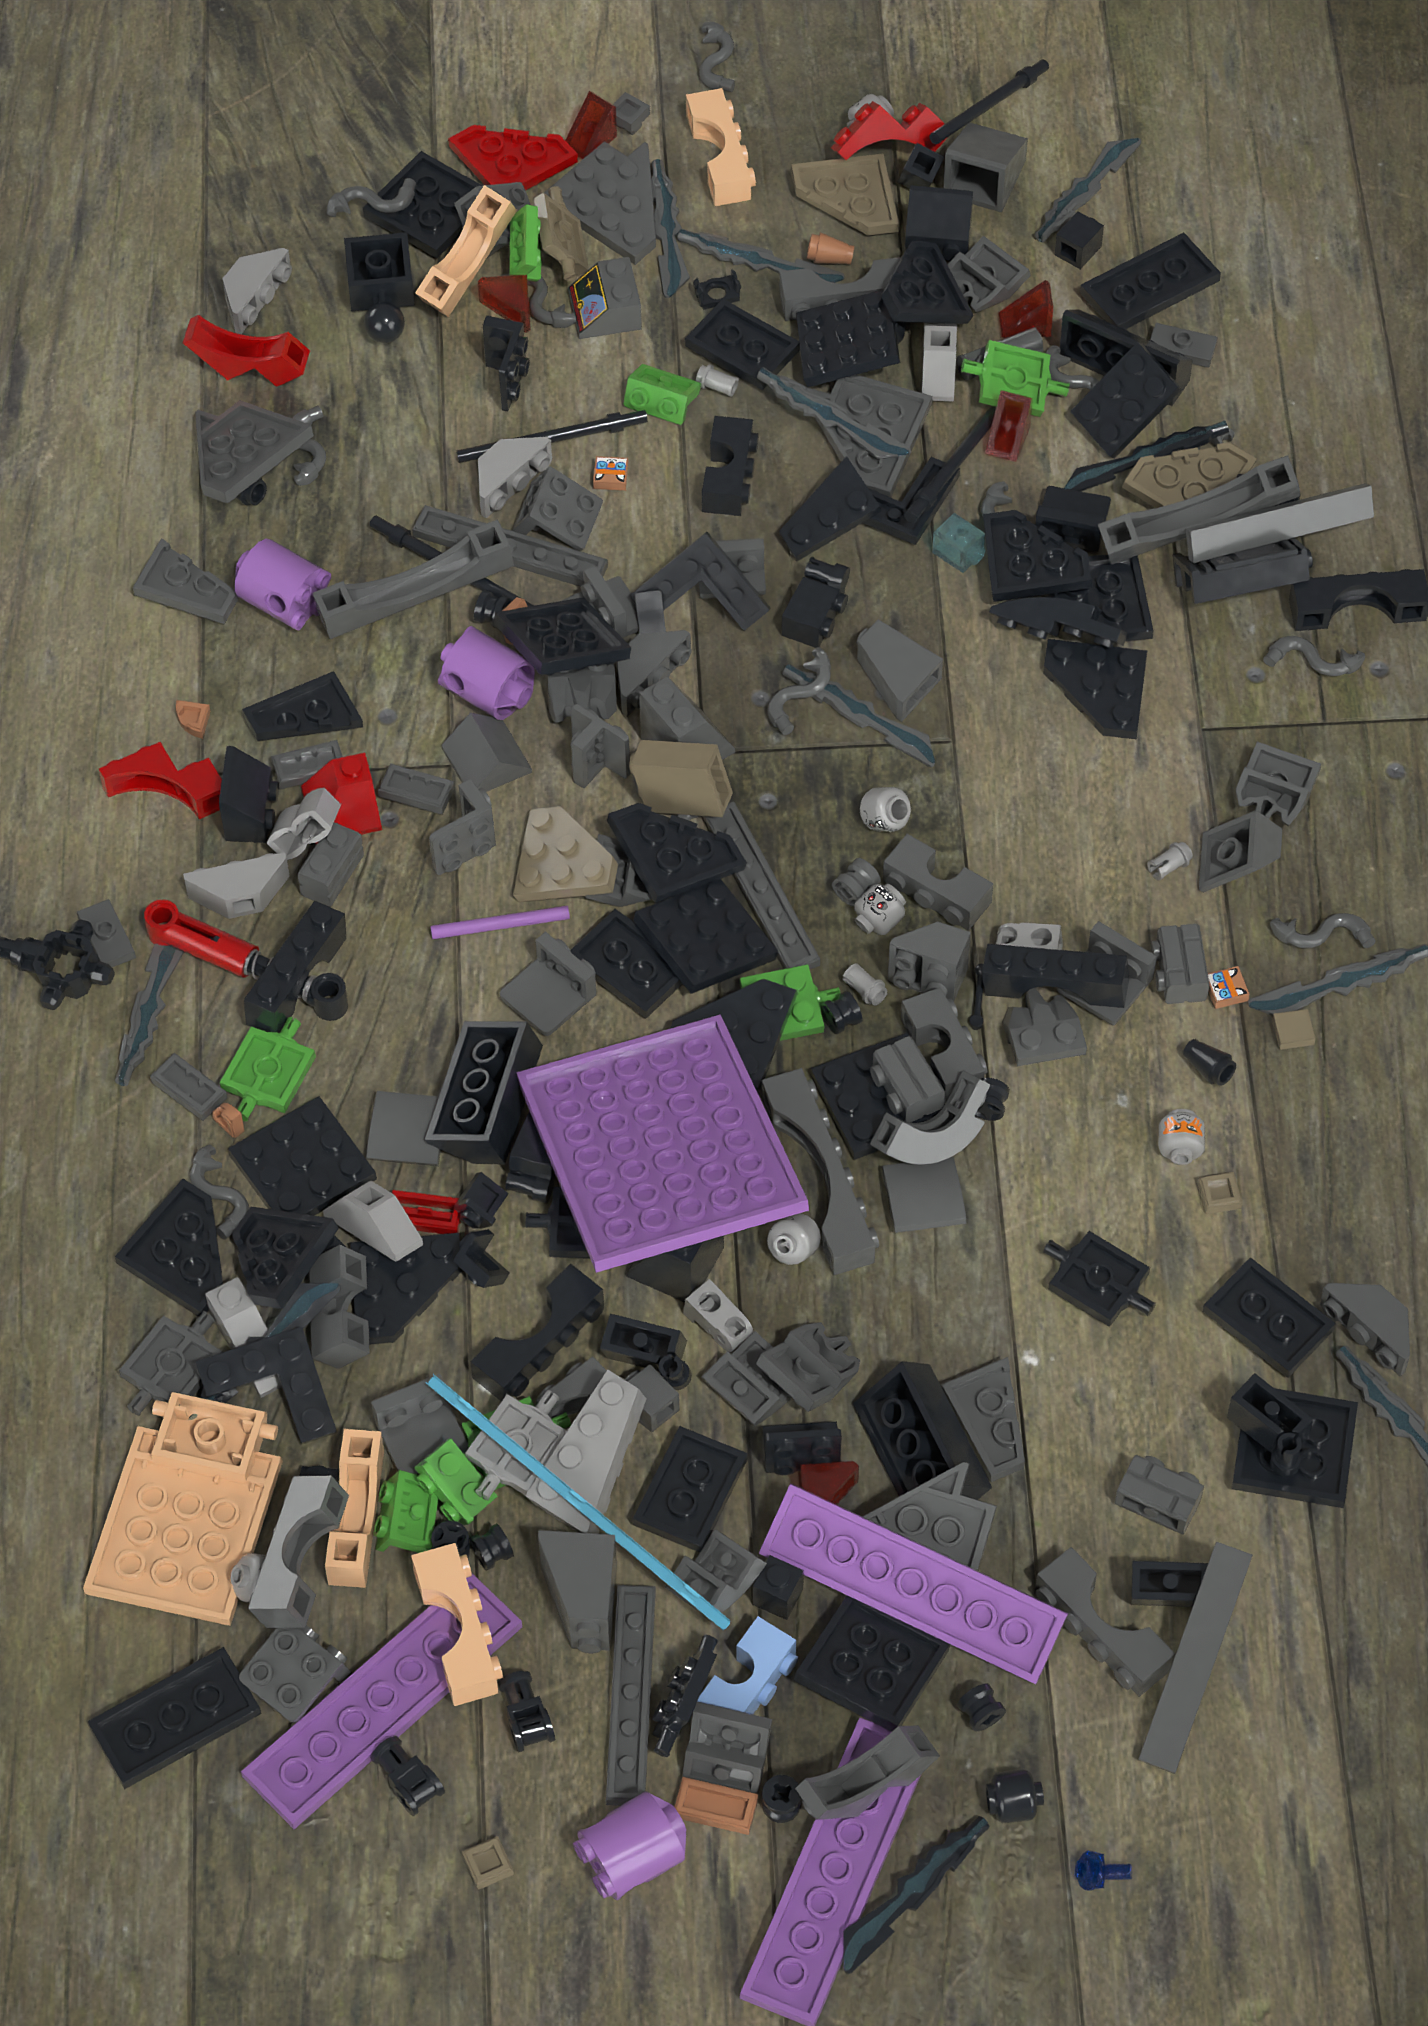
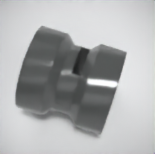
M856 858L848 866V872L840 874L832 882V887L843 902L854 906L856 900L872 885L880 883V876L869 862Z

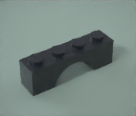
M1403 569L1393 572H1369L1354 575L1338 574L1328 577H1310V580L1291 584L1289 603L1295 631L1328 629L1332 617L1341 609L1352 605H1367L1384 612L1394 624L1427 621L1428 585L1424 569Z
M317 901L312 903L244 998L246 1025L265 1032H281L287 1018L292 1017L294 1014L298 995L311 970L322 960L330 963L347 939L345 913Z
M987 944L982 969L985 996L1020 999L1030 989L1050 986L1070 990L1084 998L1089 1005L1125 1007L1129 984L1126 955Z
M569 1264L546 1287L547 1305L552 1314L547 1325L539 1333L523 1340H506L495 1337L470 1361L472 1378L501 1402L507 1394L511 1397L520 1396L528 1387L529 1380L538 1371H545L553 1362L554 1355L563 1346L567 1348L573 1344L579 1335V1331L588 1322L593 1323L602 1314L604 1310L603 1288L572 1264Z

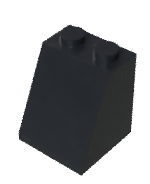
M724 1236L634 1261L626 1276L685 1302L687 1297L705 1283L724 1249Z

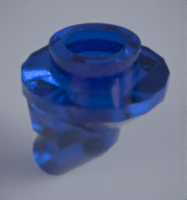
M1086 1851L1076 1863L1075 1876L1079 1885L1084 1890L1092 1891L1104 1888L1105 1880H1131L1132 1865L1105 1864L1104 1854Z

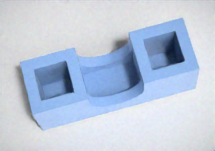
M759 1616L736 1645L737 1661L746 1666L752 1672V1676L743 1683L730 1684L714 1675L700 1694L697 1702L753 1715L760 1704L766 1706L770 1702L777 1689L775 1684L781 1675L788 1676L798 1660V1656H796V1639Z

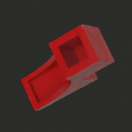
M872 101L870 104H864L856 112V120L849 128L844 127L837 133L834 138L835 143L831 149L843 159L848 160L855 152L866 145L881 140L897 139L914 144L918 143L935 152L946 139L938 144H934L930 140V134L945 123L927 106L918 103L917 106L912 105L906 110L902 116L903 121L899 124L881 105Z
M200 315L190 318L183 340L185 346L225 379L230 380L249 370L256 369L276 387L302 376L310 350L289 332L268 337L241 335L222 329L205 320Z
M158 742L151 746L142 747L131 755L119 760H113L106 766L99 768L102 788L108 798L125 792L152 791L169 795L181 801L195 813L199 820L220 811L219 797L222 779L209 757L199 762H192L178 771L162 743Z

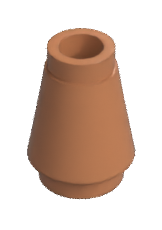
M821 232L819 235L811 234L806 259L814 260L813 263L815 264L845 263L850 265L854 246Z

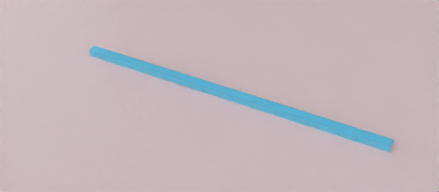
M433 1374L434 1377L428 1383L426 1382L429 1387L606 1534L615 1535V1541L718 1627L724 1630L730 1625L731 1621L438 1377Z

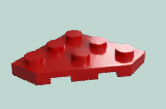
M472 125L448 138L450 149L484 185L521 182L524 189L527 190L578 162V153L558 134L548 133L547 137L530 136L529 131L504 128V132L486 130V126Z

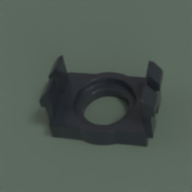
M731 269V275L712 278L701 283L697 277L693 281L695 295L703 310L714 308L722 299L730 303L740 301L741 284L733 269ZM713 288H721L725 290L726 296L721 299H713L708 295V292Z

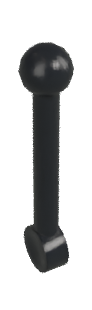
M983 963L975 967L977 986L974 1015L969 1020V1025L974 1030L981 1029L984 1022L981 1016L984 987L982 977Z

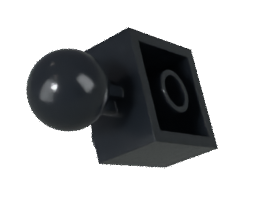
M407 232L344 238L351 312L368 310L364 318V327L367 334L373 340L380 343L393 342L400 337L405 326L404 315L398 307L415 306Z

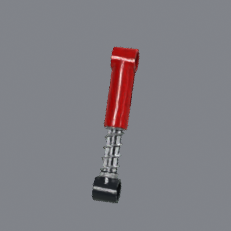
M156 900L150 903L144 912L148 937L153 944L164 945V947L173 946L240 977L246 978L252 974L254 979L258 980L274 958L268 959L261 956L259 947L179 912L177 906L169 900ZM333 973L307 976L298 998H303L308 1005L314 1007V1012L322 1020L334 1021L342 1018L348 1009L344 980L339 975ZM331 995H332V996H335V997H332V998H324V997H326V996H331Z

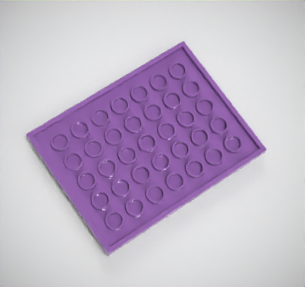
M721 1015L516 1072L519 1086L596 1273L809 1211L808 1199Z

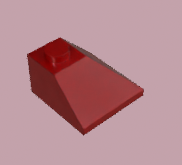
M365 753L332 759L301 785L303 797L313 790L325 788L341 804L334 821L335 823L352 829L361 835L382 830L373 781Z

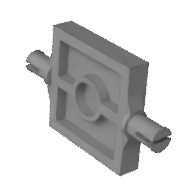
M550 1390L545 1391L536 1407L522 1404L507 1394L489 1419V1421L544 1466L567 1432L556 1425L548 1416L556 1402L559 1401V1397L555 1393L552 1395ZM482 1430L465 1453L469 1461L482 1468L487 1474L478 1489L475 1490L477 1495L480 1497L483 1495L485 1500H489L499 1483L509 1485L526 1495L537 1478V1475Z

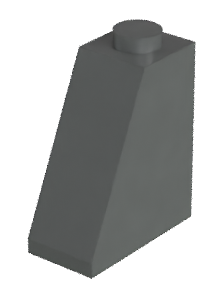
M879 619L869 629L865 628L858 636L856 642L858 645L857 661L896 719L902 722L942 679L943 658Z

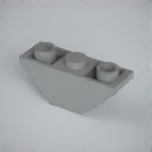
M280 248L239 257L223 277L225 299L235 333L242 334L248 325H252L263 306L271 302L275 291L282 282L285 283L289 279L292 272L289 250Z
M924 322L922 393L933 396L932 401H954L957 324Z
M549 438L500 439L478 458L481 516L487 518L495 510L498 511L503 508L511 496L517 491H522L536 474L545 471L552 461L551 440Z
M285 852L269 853L259 858L245 861H232L226 865L212 868H199L193 872L183 874L188 898L228 919L263 912L290 877Z
M373 1181L367 1182L323 1210L324 1217L333 1218L338 1226L395 1262L423 1245L420 1234L396 1196Z

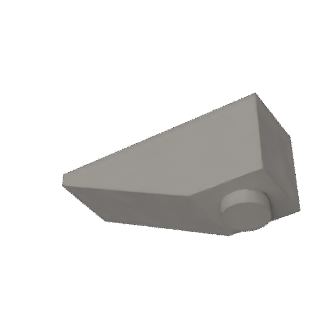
M238 1277L205 1293L209 1313L215 1319V1324L231 1350L246 1345L249 1337L265 1336L268 1329ZM279 1375L252 1383L260 1398L282 1387Z

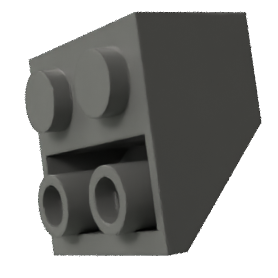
M937 921L892 938L889 948L888 982L894 983L901 989H912L921 993L941 987L946 998H951L955 1001L968 970L971 932Z

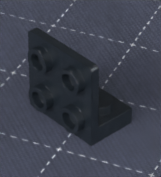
M486 315L483 323L486 367L499 370L502 411L508 412L512 401H517L519 398L521 377H526L529 371L530 358L526 357L529 340L528 337H524L523 323Z
M1048 486L1043 504L1038 506L1035 525L1038 527L1042 525L1062 537L1063 542L1071 547L1099 552L1102 536L1098 524L1107 520L1111 498Z
M837 1421L763 1426L766 1473L790 1475L796 1471L806 1470L826 1473L840 1468L842 1435L841 1429L837 1428Z

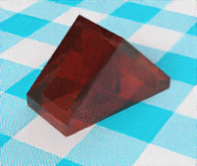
M589 91L565 140L582 160L604 141L609 144L617 137L616 106L592 91Z
M527 275L482 277L478 280L479 302L506 320L523 323L524 332L528 333L531 330Z
M1044 280L998 312L1003 338L1036 327L1041 337H1051L1053 300L1050 282Z
M1004 390L1000 391L985 454L1015 462L1018 460L1031 427L1033 398Z
M854 1461L800 1465L801 1488L837 1505L859 1480V1465Z

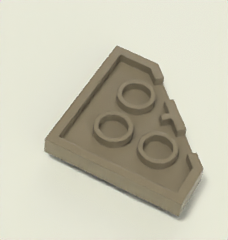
M884 154L850 157L848 160L840 158L791 164V174L797 197L866 235L899 232V220Z
M1230 442L1216 444V447L1198 450L1197 447L1174 451L1171 455L1154 458L1153 455L1140 457L1124 481L1122 488L1153 507L1159 508L1198 496L1236 479L1238 474H1245L1250 471L1255 465L1257 458Z
M561 806L531 809L513 895L518 902L613 893L618 863Z

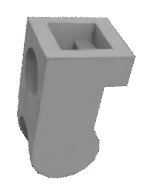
M1036 923L1003 924L998 928L996 944L1062 950L1061 925Z
M710 1279L686 1298L683 1314L692 1323L696 1321L708 1334H711L724 1350L732 1352L753 1333V1328L748 1319Z

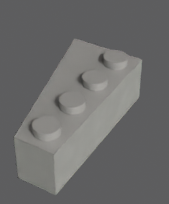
M610 1370L606 1371L545 1464L547 1469L602 1514L606 1513L614 1483L620 1475L624 1464L622 1462L628 1444H631L647 1399L637 1387ZM537 1476L525 1495L535 1506L578 1533L599 1534V1527Z

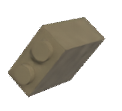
M641 740L636 752L630 757L629 768L630 772L634 774L638 786V795L642 798L644 805L652 807V812L723 817L733 792L716 744Z

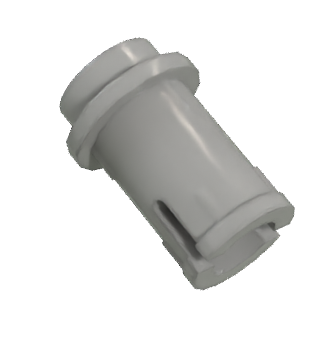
M709 364L708 366L702 365L700 367L696 381L701 383L700 388L702 389L708 387L732 397L737 389L739 378L715 370L713 365Z
M1174 842L1170 844L1166 852L1148 861L1147 867L1150 873L1158 868V872L1153 874V877L1156 880H1161L1180 866L1183 868L1187 867L1193 858V854L1186 843Z
M857 963L851 965L845 971L843 981L860 993L866 1004L878 1005L884 1000L887 995V989L882 980H875Z

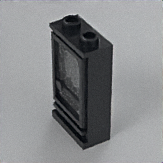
M1295 538L1196 563L1191 562L1189 556H1183L1180 552L1172 554L1175 584L1177 587L1183 586L1185 592L1192 590L1194 604L1310 580L1309 568L1313 566L1310 550Z

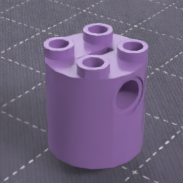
M264 539L258 542L251 550L245 551L239 558L235 574V593L237 597L293 629L300 630L312 614L319 616L312 593L327 587L331 580V573L271 539Z
M469 626L455 644L449 643L443 649L440 659L444 664L438 678V684L495 719L504 720L512 715L517 708H523L530 700L534 685V667L525 657L473 626Z
M645 1791L609 1812L605 1818L586 1829H580L577 1833L579 1840L572 1843L582 1863L590 1862L597 1874L592 1880L603 1898L612 1896L615 1900H619L633 1887L653 1880L685 1860L686 1827L672 1804Z

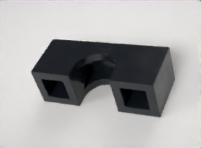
M714 416L710 440V460L727 465L724 467L706 466L702 487V512L741 516L743 503L749 504L751 484H746L747 478H753L755 459L750 458L751 452L757 453L759 433H753V419Z

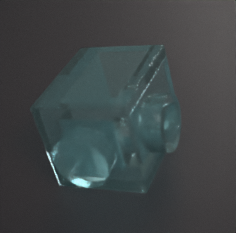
M953 513L933 533L932 553L964 573L972 564H978L985 554V533L956 513Z

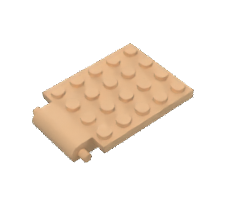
M172 1392L169 1402L159 1400L154 1402L152 1414L163 1416L159 1431L140 1426L137 1427L83 1589L87 1595L231 1626L239 1601L231 1583V1572L243 1556L248 1553H254L283 1462L280 1456L259 1452L263 1438L276 1439L278 1426L267 1424V1412Z

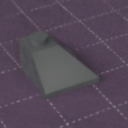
M1255 810L1203 832L1199 890L1204 893L1257 871L1281 858L1283 829Z

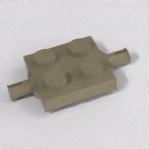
M554 186L548 190L549 196L542 193L534 198V204L538 206V219L541 221L539 244L545 254H550L560 262L564 280L574 281L577 275L580 276L589 269L580 219L566 208L562 198V189Z

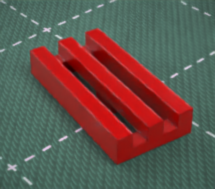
M392 1190V1194L396 1196L400 1203L454 1210L453 1213L435 1211L426 1207L412 1208L402 1206L417 1231L437 1234L459 1233L461 1214L453 1208L459 1198Z

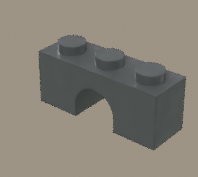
M906 834L884 861L883 881L892 885L898 892H903L915 899L920 906L927 909L930 908L941 914L949 923L959 925L969 931L992 903L993 883L966 867L956 877L949 880H940L933 877L931 873L935 869L936 850Z
M941 987L903 1000L901 1021L917 1046L932 1042L941 1044L947 1049L940 1054L932 1056L930 1063L931 1070L945 1091L944 1103H946L963 1070L981 1079L987 1073V1066L983 1056L980 1053L976 1054L973 1050L972 1037L966 1026L961 1027L957 1019L958 1012L954 1001L951 998L947 999Z
M338 1245L319 1256L311 1267L309 1275L310 1283H325L310 1290V1306L318 1298L337 1289L338 1284L341 1286V1290L311 1320L312 1358L340 1369L370 1353L368 1320L347 1312L353 1297L367 1289L366 1256Z

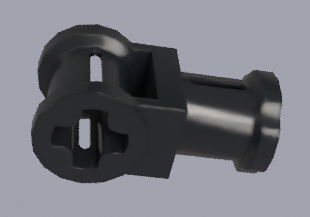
M529 1671L510 1673L498 1682L501 1692H505L509 1704L506 1706L508 1723L518 1753L524 1751L525 1746L548 1740L550 1743L556 1740L548 1712L543 1707L540 1696L535 1697L530 1685L532 1676Z
M398 1736L389 1737L376 1747L370 1758L375 1764L380 1763L389 1774L390 1787L394 1790L398 1800L410 1815L415 1816L419 1813L418 1808L435 1795L441 1797L445 1794V1789L436 1774L427 1765H424L417 1755L413 1758L407 1755L401 1747L402 1741Z

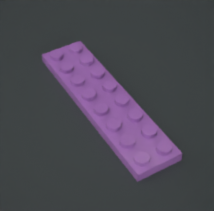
M794 1484L789 1485L759 1554L767 1558L771 1555L803 1569L805 1576L1034 1684H1037L1068 1616V1613Z
M472 1574V1577L466 1579L469 1589L477 1588L482 1610L477 1611L480 1623L487 1621L493 1644L487 1645L491 1656L522 1628V1621ZM433 1605L429 1606L241 1771L242 1777L293 1829L297 1828L372 1761L370 1758L371 1754L381 1742L389 1737H399L450 1692L443 1671L442 1656L455 1646L461 1635L462 1626L459 1620L444 1608Z
M859 1717L838 1768L873 1748L886 1738L891 1731ZM920 1776L909 1786L889 1787L858 1817L815 1819L740 1992V1999L803 2025H816L845 1957L843 1956V1930L861 1919Z

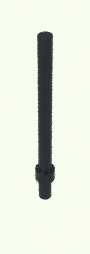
M1042 59L1032 66H1026L1019 70L1015 78L930 134L931 142L934 144L940 143L1020 88H1027L1035 83L1037 77L1049 69V63Z
M990 407L928 486L918 491L913 498V504L904 514L908 522H916L924 511H928L937 500L936 495L1001 416L1002 410L1000 407Z
M646 410L622 415L620 412L607 414L604 419L516 438L547 437L551 440V443L605 431H610V433L624 431V427L647 423L648 418ZM496 442L456 450L458 462L462 463L478 459Z
M377 515L370 521V527L389 537V541L400 548L405 546L427 560L442 554V552L412 536L410 530L399 524L395 526ZM487 578L470 583L481 591H491L496 597H510L511 602L516 597L520 598ZM525 600L528 607L534 606Z

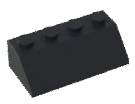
M1082 310L1064 311L1060 355L1069 357L1070 361L1105 376L1139 342L1149 350L1183 390L1189 383L1192 359ZM1182 391L1168 405L1173 406Z
M464 1021L425 1138L427 1144L472 1164L505 1165L525 1104V1098L519 1086L516 1072L536 1067L543 1047L527 1021Z
M900 1362L853 1403L899 1497L963 1462L970 1463L961 1495L978 1500L992 1489L930 1364Z

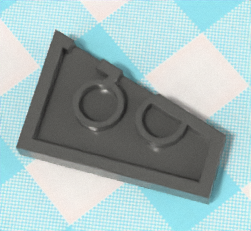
M162 538L133 586L134 595L222 624L226 623L238 601L233 588L209 571H202L193 564L192 559L185 554H178Z
M1008 1357L942 1384V1389L989 1481H996L1024 1469L1025 1459L1019 1422L1017 1421Z

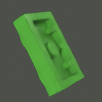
M526 204L515 213L510 221L509 277L534 282L541 279V247L539 244L541 221L538 219V206Z
M641 364L628 377L623 404L627 408L637 411L646 410V413L681 425L685 421L687 406L700 393L701 383Z
M451 1438L447 1439L414 1467L419 1473L417 1481L428 1494L432 1495L435 1493L443 1503L440 1509L449 1521H457L463 1525H469L474 1520V1516L498 1497L495 1492L492 1493L489 1500L483 1499V1495L482 1497L477 1495L475 1490L478 1489L484 1479Z
M398 1470L388 1481L385 1480L382 1483L378 1496V1501L382 1503L381 1514L376 1519L373 1535L377 1537L376 1550L384 1552L390 1545L416 1553L431 1550V1537L435 1526L438 1497L435 1493L432 1495L428 1494L417 1481L419 1475Z

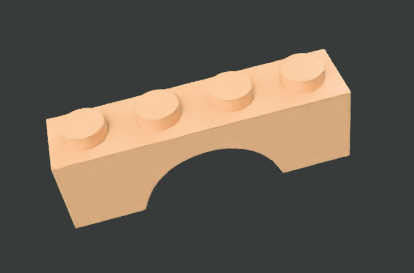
M722 88L686 94V116L693 138L709 141L718 146L722 151L716 158L707 162L708 186L714 206L751 200V187L756 186L753 168H748L746 164L748 163L747 148L745 145H740L741 131L738 122L733 123L732 120L734 118V110L731 100H726Z
M484 185L467 211L465 225L455 245L441 262L431 267L415 292L423 302L449 317L517 212L514 205Z
M344 1429L339 1461V1485L349 1494V1498L339 1528L329 1532L325 1561L328 1585L366 1588L384 1458L383 1439L380 1431Z
M456 1543L411 1555L413 1571L423 1604L438 1606L448 1610L459 1620L462 1626L461 1635L457 1643L442 1656L443 1671L453 1705L457 1706L499 1694L497 1680L503 1678L498 1657H490L487 1645L493 1644L487 1621L479 1622L477 1611L482 1610V1605L477 1588L469 1589L466 1578L472 1577L467 1555L459 1556Z

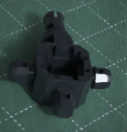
M79 919L72 925L69 933L55 930L47 934L43 941L36 940L33 937L11 940L0 936V958L9 959L11 964L18 966V969L21 971L37 974L43 986L40 1002L44 1008L55 1010L61 1005L65 996L78 999L88 994L92 984H111L115 976L114 969L109 964L98 959L90 942L93 935V926L89 921ZM71 951L73 956L81 957L78 964L80 970H74L72 975L66 974L65 978H62L60 973L52 971L56 964L54 958L60 959L62 954L67 955Z

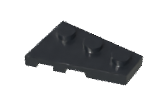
M846 456L780 529L779 533L798 562L881 512V508Z
M334 671L242 709L243 717L257 741L363 727L361 716Z

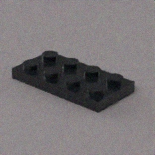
M1183 232L1081 284L1080 294L1104 321L1128 329L1219 282L1221 272Z
M224 1647L87 1721L92 1734L124 1790L262 1714L249 1688L240 1681V1673Z

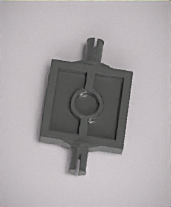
M203 1311L192 1327L179 1325L163 1315L119 1370L121 1378L139 1389L138 1394L127 1405V1408L132 1413L135 1412V1415L140 1416L151 1400L169 1402L172 1392L190 1396L196 1394L203 1385L196 1361L223 1353V1351L208 1343L203 1336L215 1322L213 1316Z

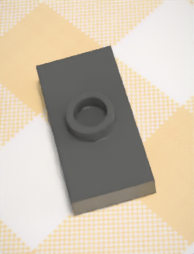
M1156 323L1150 340L1192 359V364L1209 368L1217 346L1218 337Z
M338 740L271 757L280 789L304 784L330 760L343 756Z
M390 763L378 793L381 798L443 815L455 786L454 781Z
M109 899L77 911L78 919L89 921L93 926V935L90 942L99 961L115 967L136 958L135 951Z
M173 1053L150 1076L151 1082L202 1121L227 1099V1093L224 1089L176 1053Z

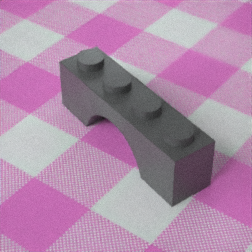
M901 257L873 260L871 269L864 277L844 284L826 281L820 278L811 268L779 271V294L785 321L797 320L796 313L885 289Z
M293 1476L248 1607L266 1628L306 1627L316 1594L301 1579V1563L306 1552L317 1539L339 1528L349 1498V1494L332 1476Z
M1070 1547L1037 1574L1036 1595L1039 1600L1067 1612L1068 1616L1064 1622L1067 1630L1075 1636L1079 1634L1088 1644V1649L1093 1657L1101 1663L1105 1661L1111 1667L1119 1684L1127 1690L1131 1688L1140 1697L1170 1672L1176 1654L1150 1627L1134 1631L1121 1630L1108 1625L1097 1615L1091 1602L1097 1573Z

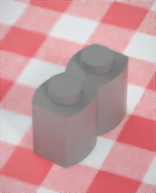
M325 788L311 791L303 798L301 804L290 806L279 815L267 844L276 853L285 852L287 860L299 856L305 850L307 844L316 843L329 834L341 804Z

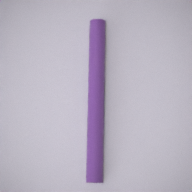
M567 905L432 925L430 927L433 940L570 919Z

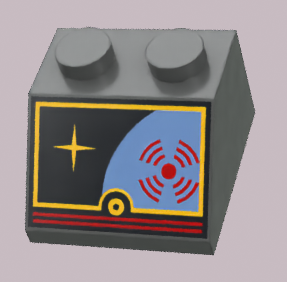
M629 257L598 261L568 287L572 311L577 319L576 328L579 339L642 330L641 303Z

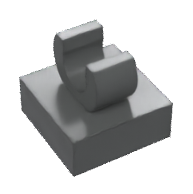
M625 92L606 110L607 119L615 123L617 127H622L629 131L631 135H634L641 128L642 122L650 115V105Z

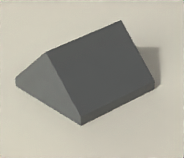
M469 713L442 744V750L461 782L463 783L471 779L478 789L483 788L486 792L532 773L531 766L504 721L497 720L494 717Z

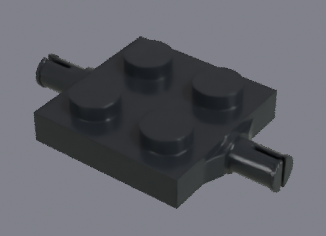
M553 1187V1199L548 1214L526 1212V1228H547L550 1237L549 1257L590 1259L562 1188Z
M1088 1231L1080 1243L1070 1250L1055 1243L1052 1239L1046 1244L1043 1253L1061 1263L1058 1272L1049 1282L1048 1290L1109 1327L1121 1311L1130 1305L1147 1316L1154 1310L1156 1302L1138 1293L1139 1287L1150 1273V1267L1091 1231Z
M704 1635L696 1654H693V1657L687 1656L681 1667H675L667 1683V1687L671 1688L667 1700L662 1699L654 1712L652 1720L656 1721L657 1724L652 1735L659 1738L654 1752L662 1757L670 1755L673 1744L681 1733V1728L689 1722L717 1654L713 1653L718 1640L713 1636Z

